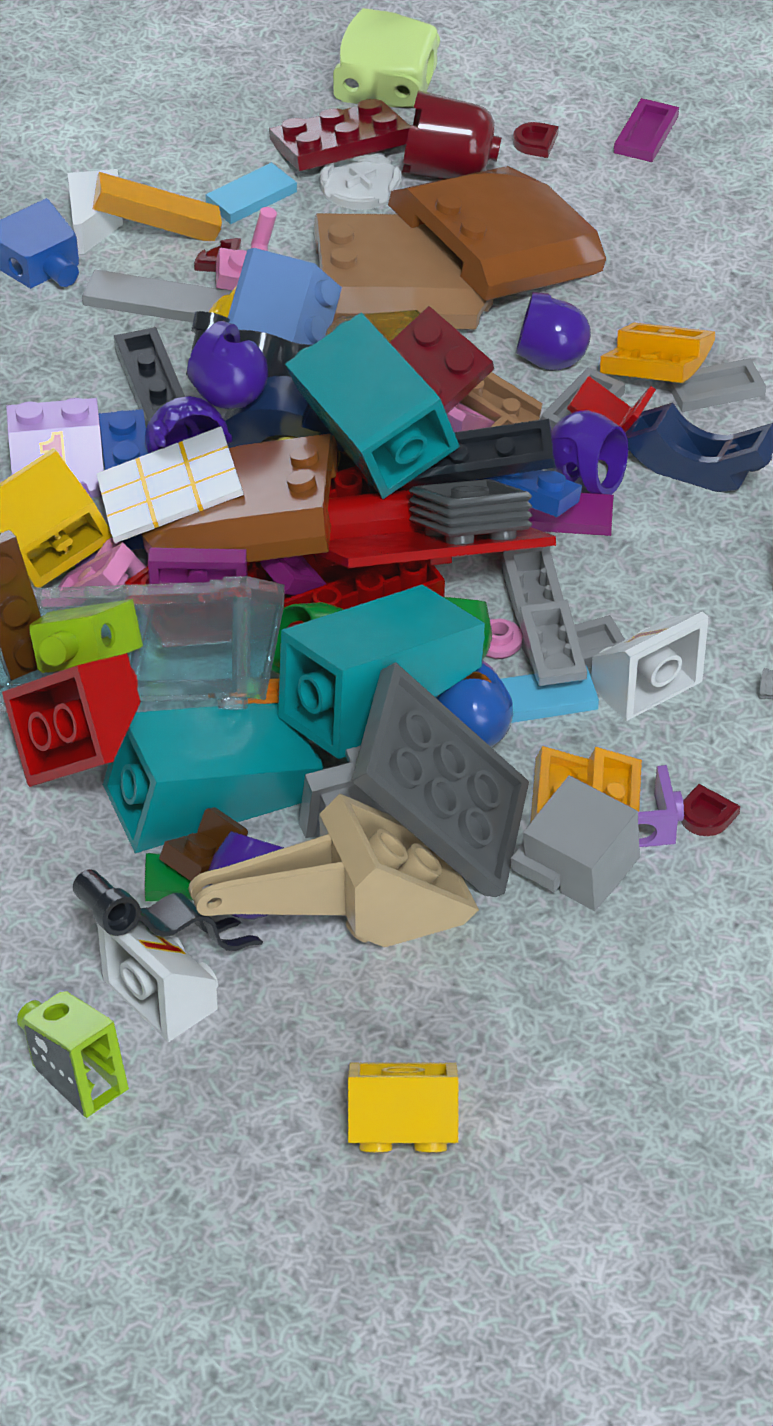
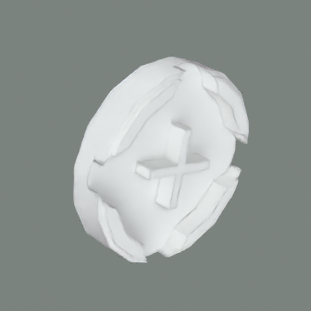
M370 153L327 164L320 171V190L326 199L337 206L348 209L367 210L384 206L389 202L391 191L402 189L400 168L398 166L395 168L391 165V159L378 153Z

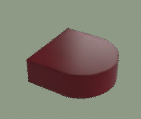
M539 122L524 123L514 130L513 145L521 153L548 158L557 139L559 126Z
M698 784L683 800L684 819L681 823L693 834L714 836L723 832L740 814L741 806Z

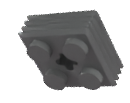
M491 479L413 486L409 490L413 495L409 499L413 504L409 509L413 515L409 519L414 524L425 527V535L446 536V543L471 544L474 543V535L488 534V538L494 540L515 539L517 537V530L529 529L533 525L528 520L532 516L528 511L532 507L528 502L532 495L527 491Z

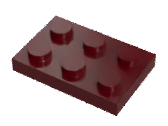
M366 99L360 101L355 107L343 110L338 108L326 109L319 116L312 118L287 119L282 122V125L269 128V134L275 148L298 171H303L405 145L410 125L382 100Z
M430 306L389 342L441 399L446 413H449L495 369L493 361Z

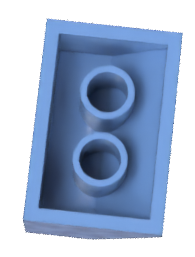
M251 248L247 250L228 318L230 323L235 324L239 330L264 332L299 344H315L330 333L342 287L315 263Z

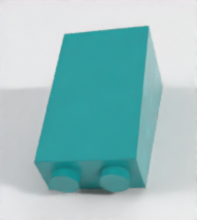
M362 312L351 320L339 324L333 332L314 345L299 351L292 360L285 364L298 391L382 499L460 447L439 396Z
M422 584L281 630L278 718L337 759L346 757L347 749L361 746L382 669L396 662L434 697H437L482 667L485 623Z
M251 703L136 712L114 761L108 763L102 785L136 854L162 846L165 841L197 833L204 811L208 808L216 807L236 822H241L301 804L305 774L323 770L319 755L314 753L306 736L278 718L279 703Z

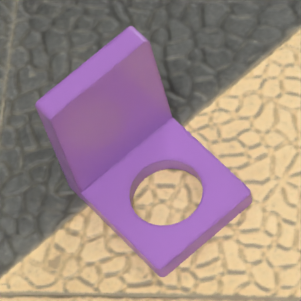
M667 765L656 767L654 796L658 810L638 812V825L649 824L655 827V831L651 835L639 839V847L676 844L678 821H683L684 805L681 791H673Z

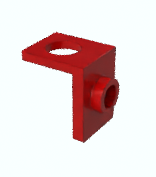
M588 376L567 406V410L571 413L589 410L602 414L626 432L638 419L656 389L650 386L631 407Z

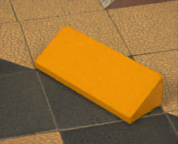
M99 172L97 175L92 208L94 210L202 241H215L221 230L222 220L219 206L103 172Z

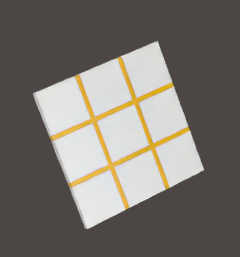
M222 427L96 473L114 543L244 495Z

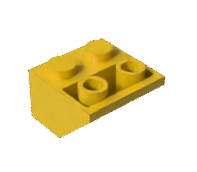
M54 448L0 483V533L10 530L16 536L30 582L37 590L100 549L109 538H112L111 530L94 501Z

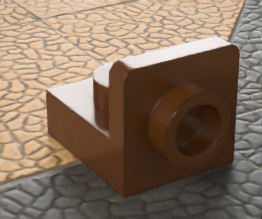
M216 807L208 808L204 811L197 833L165 841L159 859L192 881L199 874L209 870L214 854L230 832L247 836L248 830Z

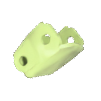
M365 8L360 10L348 25L341 42L340 63L335 66L333 71L334 96L341 100V102L358 104L362 100L378 99L382 100L389 107L414 108L418 90L427 92L437 66V50L440 44V37L436 27L393 12ZM354 79L359 86L356 88L349 87L345 80Z

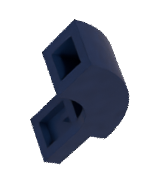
M289 376L268 377L265 389L257 400L243 408L228 409L223 418L228 426V432L232 435V442L228 444L229 448L262 443L264 439L275 435H288L300 438L332 434L298 391L292 378ZM336 440L338 451L344 452L343 447Z
M673 402L643 411L626 431L628 450L656 474L715 492L739 489L749 471L755 472L764 468L773 457V423L736 434H714L704 431L689 422L679 412Z

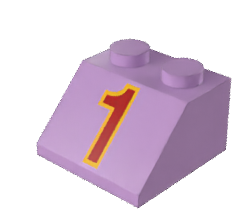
M70 398L64 401L24 402L16 405H6L12 475L54 448L78 481H84L87 484L91 498L102 497L96 473L104 471L97 398Z

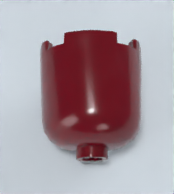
M418 90L414 104L413 125H410L402 173L444 180L485 171L489 160L497 162L502 137L494 136L495 122L491 113L486 108L474 103Z

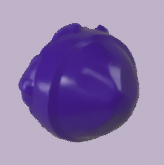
M187 396L167 402L153 415L145 431V447L149 454L218 427H222L227 444L232 442V435L228 432L225 420L211 403L202 398Z

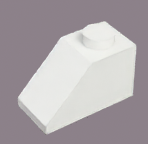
M118 169L67 173L72 226L77 237L78 255L85 254L123 225L122 217L92 209L98 173L103 172L118 177Z

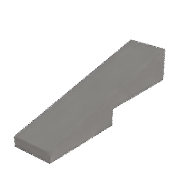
M550 547L502 551V573L538 685L543 686L587 679V669L568 599H563Z

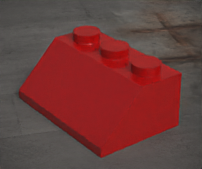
M127 653L76 665L2 692L26 782L29 787L114 761L141 703L137 690L138 679L130 665Z

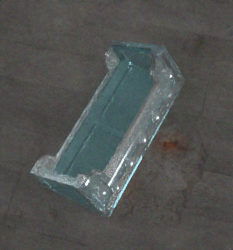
M248 576L223 577V580H210V582L54 588L32 586L41 617L50 611L133 599L143 647L127 654L130 665L138 679L137 690L141 702L218 701V709L243 710L248 709V700H266L284 608V584ZM106 624L101 629V638L105 636L111 638L110 629ZM0 660V714H8L2 695L3 691L59 671L40 673L39 670H36L11 681L5 674Z

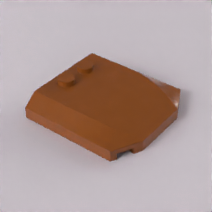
M509 166L391 191L388 206L411 228L426 224L464 262L460 277L485 301L594 275L603 271L606 256L598 231L549 185Z
M323 434L229 448L244 495L141 533L144 547L148 554L149 548L246 549L247 562L329 552L331 523L328 514L331 478L336 477L339 453L336 439L332 434Z

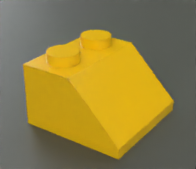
M350 1062L348 1073V1143H359V1150L364 1152L391 1151L392 1143H414V1150L419 1152H442L447 1150V1143H458L457 1062Z

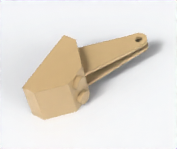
M339 794L319 814L320 837L227 867L201 873L190 882L188 887L198 913L204 916L227 914L346 915V926L355 938L361 942L367 943L369 941L382 947H389L464 925L479 911L463 877L393 816L343 794ZM213 884V885H211V886H208V887L202 889V888H203L204 886H206V885Z

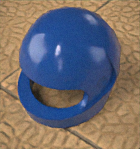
M482 660V667L476 670V672L486 675L491 683L481 679L461 680L435 698L493 748L505 737L510 729L513 718V702L508 690L495 670Z

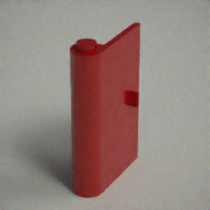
M409 490L394 491L384 499L378 493L329 498L328 514L331 523L329 552L316 554L347 568L428 560L429 565L432 566L452 563V557L556 546V536L530 527L525 530H517V537L515 539L494 540L489 539L488 534L474 535V543L448 544L446 543V536L425 535V527L414 524L409 519L413 515L409 510L413 506L409 501L413 495Z

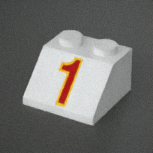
M703 611L670 617L652 627L642 629L636 635L613 647L610 646L603 649L599 654L592 657L591 679L596 693L625 721H628L703 681L709 617Z
M138 921L136 926L128 933L121 936H113L108 934L97 923L103 980L167 1042H170L218 1009V980L214 972L206 963H197L184 950L182 943L176 935L160 937Z

